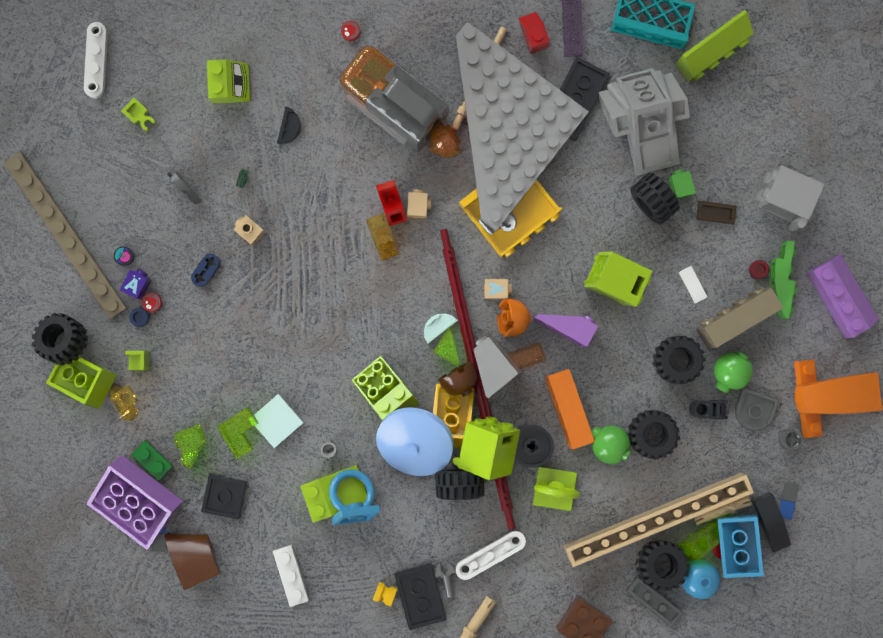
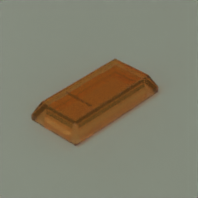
M540 342L508 353V356L519 369L546 360Z

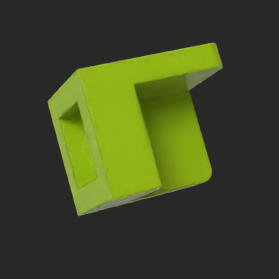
M125 351V355H129L128 370H150V351Z

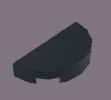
M285 107L277 144L292 142L298 137L301 122L298 115L291 108Z

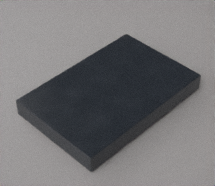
M432 563L394 573L409 630L446 620Z

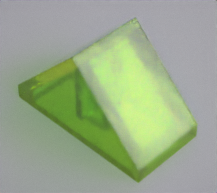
M447 328L433 352L453 365L459 366L460 363L452 330Z

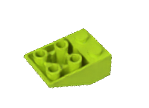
M382 356L378 357L352 379L353 383L382 420L389 413L397 409L414 408L420 403Z

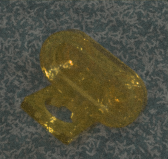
M119 385L114 386L110 390L109 398L118 410L119 416L123 420H134L138 416L134 406L138 400L129 385L124 388Z

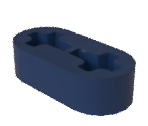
M206 254L191 275L192 283L199 287L206 286L221 265L220 258L215 254ZM215 258V266L211 265L207 270L206 268L209 265L207 260ZM206 271V273L203 275L205 281H200L198 283V278L196 276L198 274L202 275L203 272Z

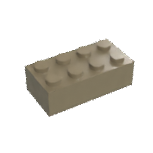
M758 288L748 294L749 298H741L732 303V308L728 307L716 313L717 317L707 318L700 322V327L696 330L708 349L717 348L783 309L784 307L773 289Z

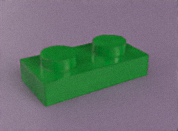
M144 440L131 454L158 481L173 467L147 440Z

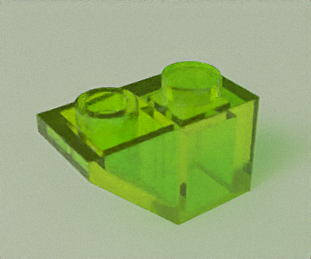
M200 424L174 433V443L177 448H180L182 453L180 459L183 466L187 467V470L196 466L206 444Z

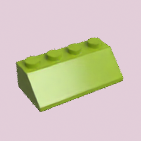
M743 10L681 56L675 66L688 83L693 79L695 82L705 75V70L708 68L713 70L720 64L719 60L723 57L728 59L735 53L734 49L738 46L743 48L751 42L749 38L754 33L747 11Z

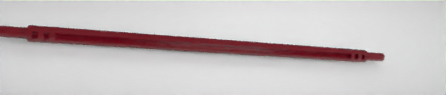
M443 229L440 230L444 247L442 249L467 360L473 363L477 372V382L474 385V391L481 419H486V417H492L490 405L485 395L473 350L476 348L454 248L451 247L448 230ZM504 476L495 479L508 530L516 527L512 514L513 505L507 479Z

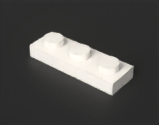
M288 545L273 550L289 606L292 607L309 601L293 546Z

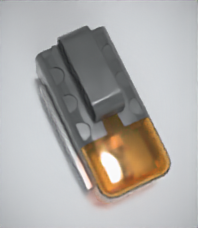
M373 46L363 47L340 76L343 92L347 95V100L404 146L410 145L417 152L426 145L449 114V106Z

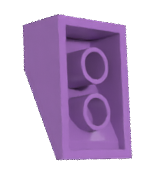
M537 314L533 318L536 322L582 348L588 346L598 328L595 325L596 321L588 316Z

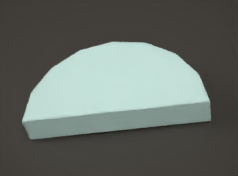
M437 314L431 317L424 328V338L427 344L458 320L448 314Z

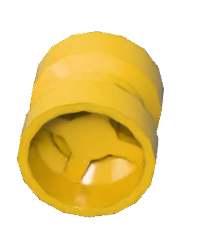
M379 582L373 601H382L385 605L391 607L397 588L393 586L386 587L385 583Z

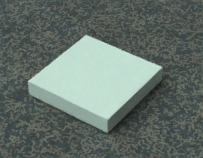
M280 394L276 395L249 419L273 448L277 447L304 423Z

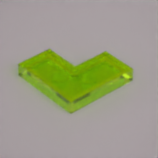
M250 407L245 408L217 426L236 460L254 449L244 433L259 423Z

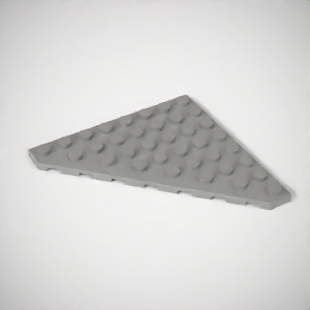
M467 22L456 35V46L480 217L484 223L497 231L584 120L589 111Z

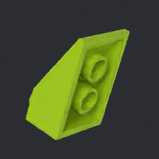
M78 356L79 359L77 361L72 360V364L69 365L66 363L64 366L55 364L46 384L85 405L97 409L101 408L117 374Z
M357 465L306 482L300 486L313 523L334 516L339 512L332 504L329 496L331 481L338 473L344 470L352 469L359 471ZM345 478L337 487V496L345 506L352 503H364L366 500L367 492L365 486L357 478Z

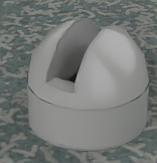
M327 442L321 447V453L326 458H333L337 454V447L333 443ZM334 448L333 452H330L328 454L325 453Z

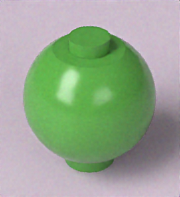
M738 351V353L727 352L721 355L714 365V376L717 380L715 386L728 394L731 389L738 390L748 385L753 376V366L751 361L748 360L749 356L742 351Z
M609 425L601 429L596 426L593 429L594 442L592 443V450L600 461L606 464H617L622 460L626 461L632 452L629 450L631 442L628 434L622 428Z

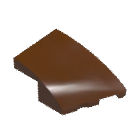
M167 533L164 535L172 563L184 590L221 573L213 556L215 549L208 534Z

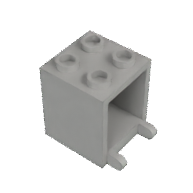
M781 165L766 174L763 181L765 186L763 190L758 192L756 197L758 201L756 207L790 221L789 230L792 232L796 231L798 227L804 228L824 184Z

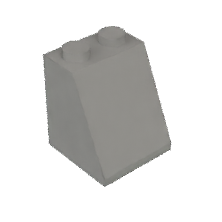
M486 336L475 343L477 347L473 350L485 395L487 398H490L518 376L521 370L493 336Z

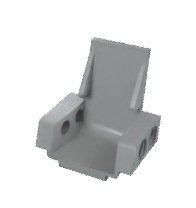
M653 68L617 77L616 82L607 85V90L598 92L602 113L614 136L618 137L627 134L636 176L680 164L675 121L689 118L690 115L688 99L672 73L663 75L661 70L654 71Z

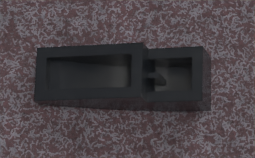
M768 492L752 499L751 502L758 515V521L772 552L774 553L790 546V538L773 494Z

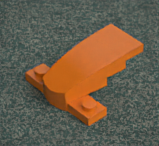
M814 359L794 361L797 385L795 388V404L800 414L803 438L823 436L821 414L882 411L878 372L817 381Z

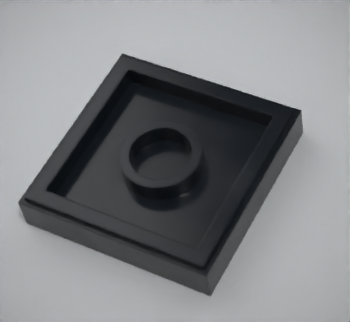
M210 473L201 512L239 520L248 481Z

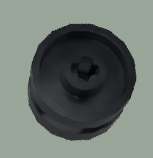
M525 424L518 427L517 429L520 430L515 460L528 468H536L546 464L554 450L550 433L543 427L535 424ZM534 442V448L530 449L527 447L528 443Z

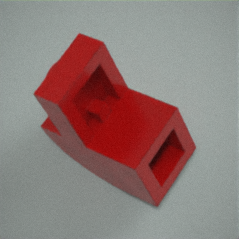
M392 180L377 185L376 188L389 227L407 221L395 181Z

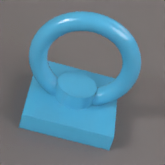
M352 469L344 470L338 473L331 481L329 496L332 504L339 511L332 517V525L370 521L380 513L379 505L371 506L374 500V486L364 473ZM348 477L359 479L367 490V497L364 503H352L346 506L342 504L337 496L339 483Z

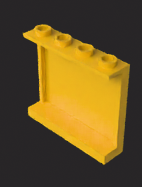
M536 180L512 211L517 218L516 228L512 231L499 229L490 235L479 223L481 217L477 189L459 202L461 208L501 258L504 255L509 257L516 251L514 247L518 244L523 246L531 239L529 236L532 233H540L546 228L544 225L549 220L554 222L561 216L559 212L562 210Z

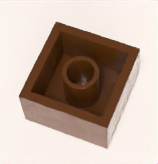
M576 595L556 628L559 633L567 638H602L612 623V619L597 607Z

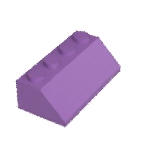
M841 254L834 256L807 272L808 277L844 338H854L872 327L879 320Z

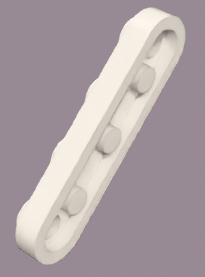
M99 22L91 23L88 26L86 38L84 91L89 97L94 99L100 98L104 94L108 31ZM95 29H99L97 34H94ZM92 85H96L94 90H91Z
M511 531L460 560L456 565L457 576L460 579L468 580L518 552L525 546L526 540L524 535L520 531ZM518 537L519 542L513 543L512 539ZM468 566L469 570L467 572H463L462 567Z

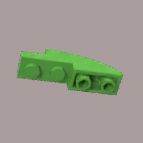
M788 240L782 242L779 258L771 259L770 288L773 289L784 307L777 312L779 319L782 320L789 319L792 316L794 310L792 300L797 293L796 281L788 280L793 272L791 262L796 255V247H794L795 242Z

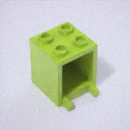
M612 251L598 252V255L594 257L595 262L588 278L583 282L584 287L621 305L637 307L643 300L645 287L651 281L652 271Z
M494 417L466 422L460 457H455L453 463L458 468L487 480L511 475L520 430L514 428L513 424L500 423Z

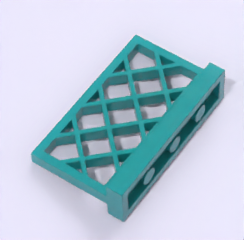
M618 0L610 31L680 50L684 49L689 37L688 33L695 4L681 0H651L653 4L645 7L641 0H632L630 2ZM637 2L642 10L634 13L630 5ZM667 3L671 9L664 12L660 4ZM656 7L660 15L652 18L648 10ZM625 8L631 15L627 18L618 16L619 12ZM678 9H689V14L682 17ZM672 12H674L678 18V20L673 23H671L666 16ZM645 13L649 21L645 23L640 22L637 16ZM663 18L667 26L664 28L658 27L655 21ZM681 23L685 29L684 33L677 32L673 26Z

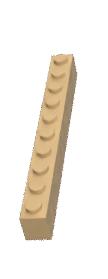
M738 473L563 546L571 565L575 567L754 492L747 475Z

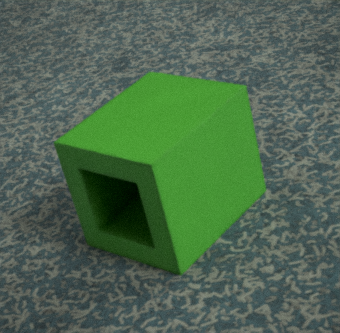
M682 169L672 172L668 182L677 199L686 198L696 193L690 171L684 172Z

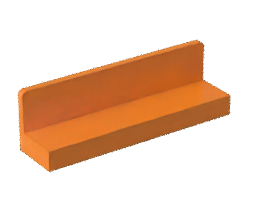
M566 369L544 376L569 449L574 450L593 443L594 438L570 370Z

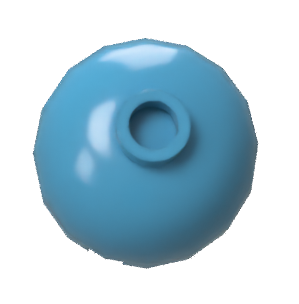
M692 560L687 563L690 564V568H686V572L689 574L688 577L684 576L683 579L686 581L681 584L685 592L698 599H708L715 595L721 583L720 574L716 567L706 560Z

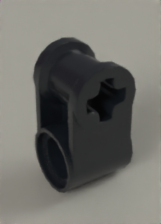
M696 400L689 405V412L697 418L728 419V416H726V403H728V400ZM699 404L703 406L701 414H698L696 411Z

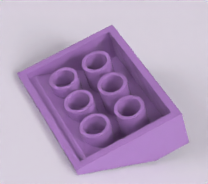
M121 455L108 466L87 505L148 550L183 501Z

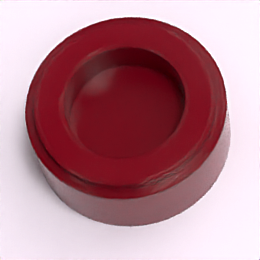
M763 260L752 262L749 266L750 276L754 279L765 278L769 274V265Z

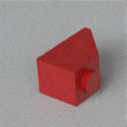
M537 12L519 17L518 20L530 54L547 49L550 40L544 23Z

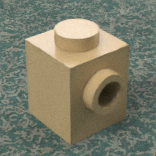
M419 189L408 192V218L427 219V210H431V198H428V193H424V190Z
M247 215L244 218L240 217L235 223L236 227L233 229L252 246H255L266 233Z

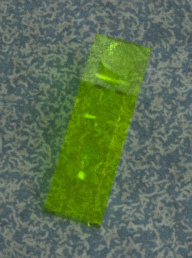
M730 514L711 520L677 544L679 548L685 551L683 555L688 556L689 560L687 561L701 559L720 543L718 519L731 516Z

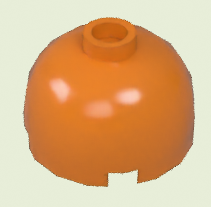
M503 299L500 302L498 309H501V316L497 315V325L500 334H504L503 337H517L523 334L532 319L526 305L515 299Z

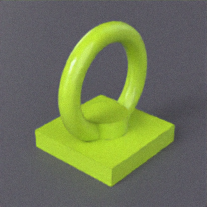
M538 467L536 484L534 485L533 505L571 511L573 499L580 497V492L575 490L577 473Z

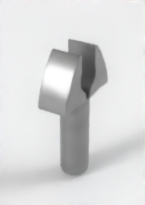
M446 560L448 570L445 574L441 570L440 562H438L435 577L440 576L443 578L447 598L454 597V591L450 576L452 573H456V570Z

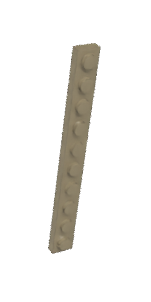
M19 152L4 162L108 317L113 319L127 310V306L25 156Z

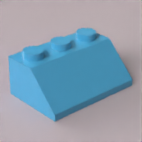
M757 514L719 518L718 529L723 578L764 576Z

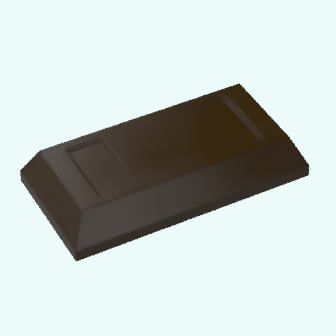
M698 201L696 220L734 225L737 206Z

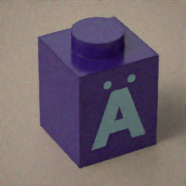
M137 269V271L130 270L120 291L142 300L152 279L147 277L148 273Z

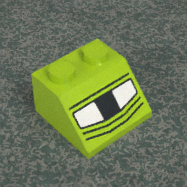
M227 59L207 60L208 98L212 103L250 102L248 63Z

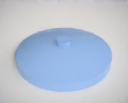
M401 408L389 413L381 422L377 431L376 442L382 457L393 468L409 475L427 476L435 474L449 463L454 450V439L445 422L435 414L419 408Z

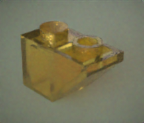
M385 214L366 219L381 261L399 255Z

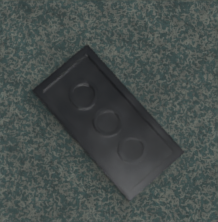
M578 57L575 58L560 88V91L589 111L569 138L575 142L599 97L598 92L602 91L610 75L609 72Z

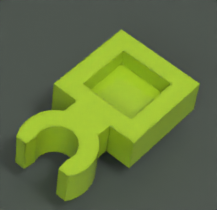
M135 98L121 110L135 125L141 122V127L147 132L150 131L146 127L147 122L151 121L154 125L157 124L152 117L146 116L149 111Z

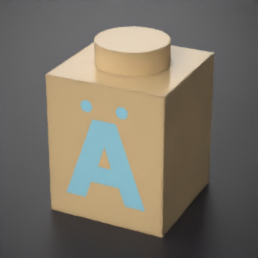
M508 279L484 280V300L508 299V295L512 294V284H508Z

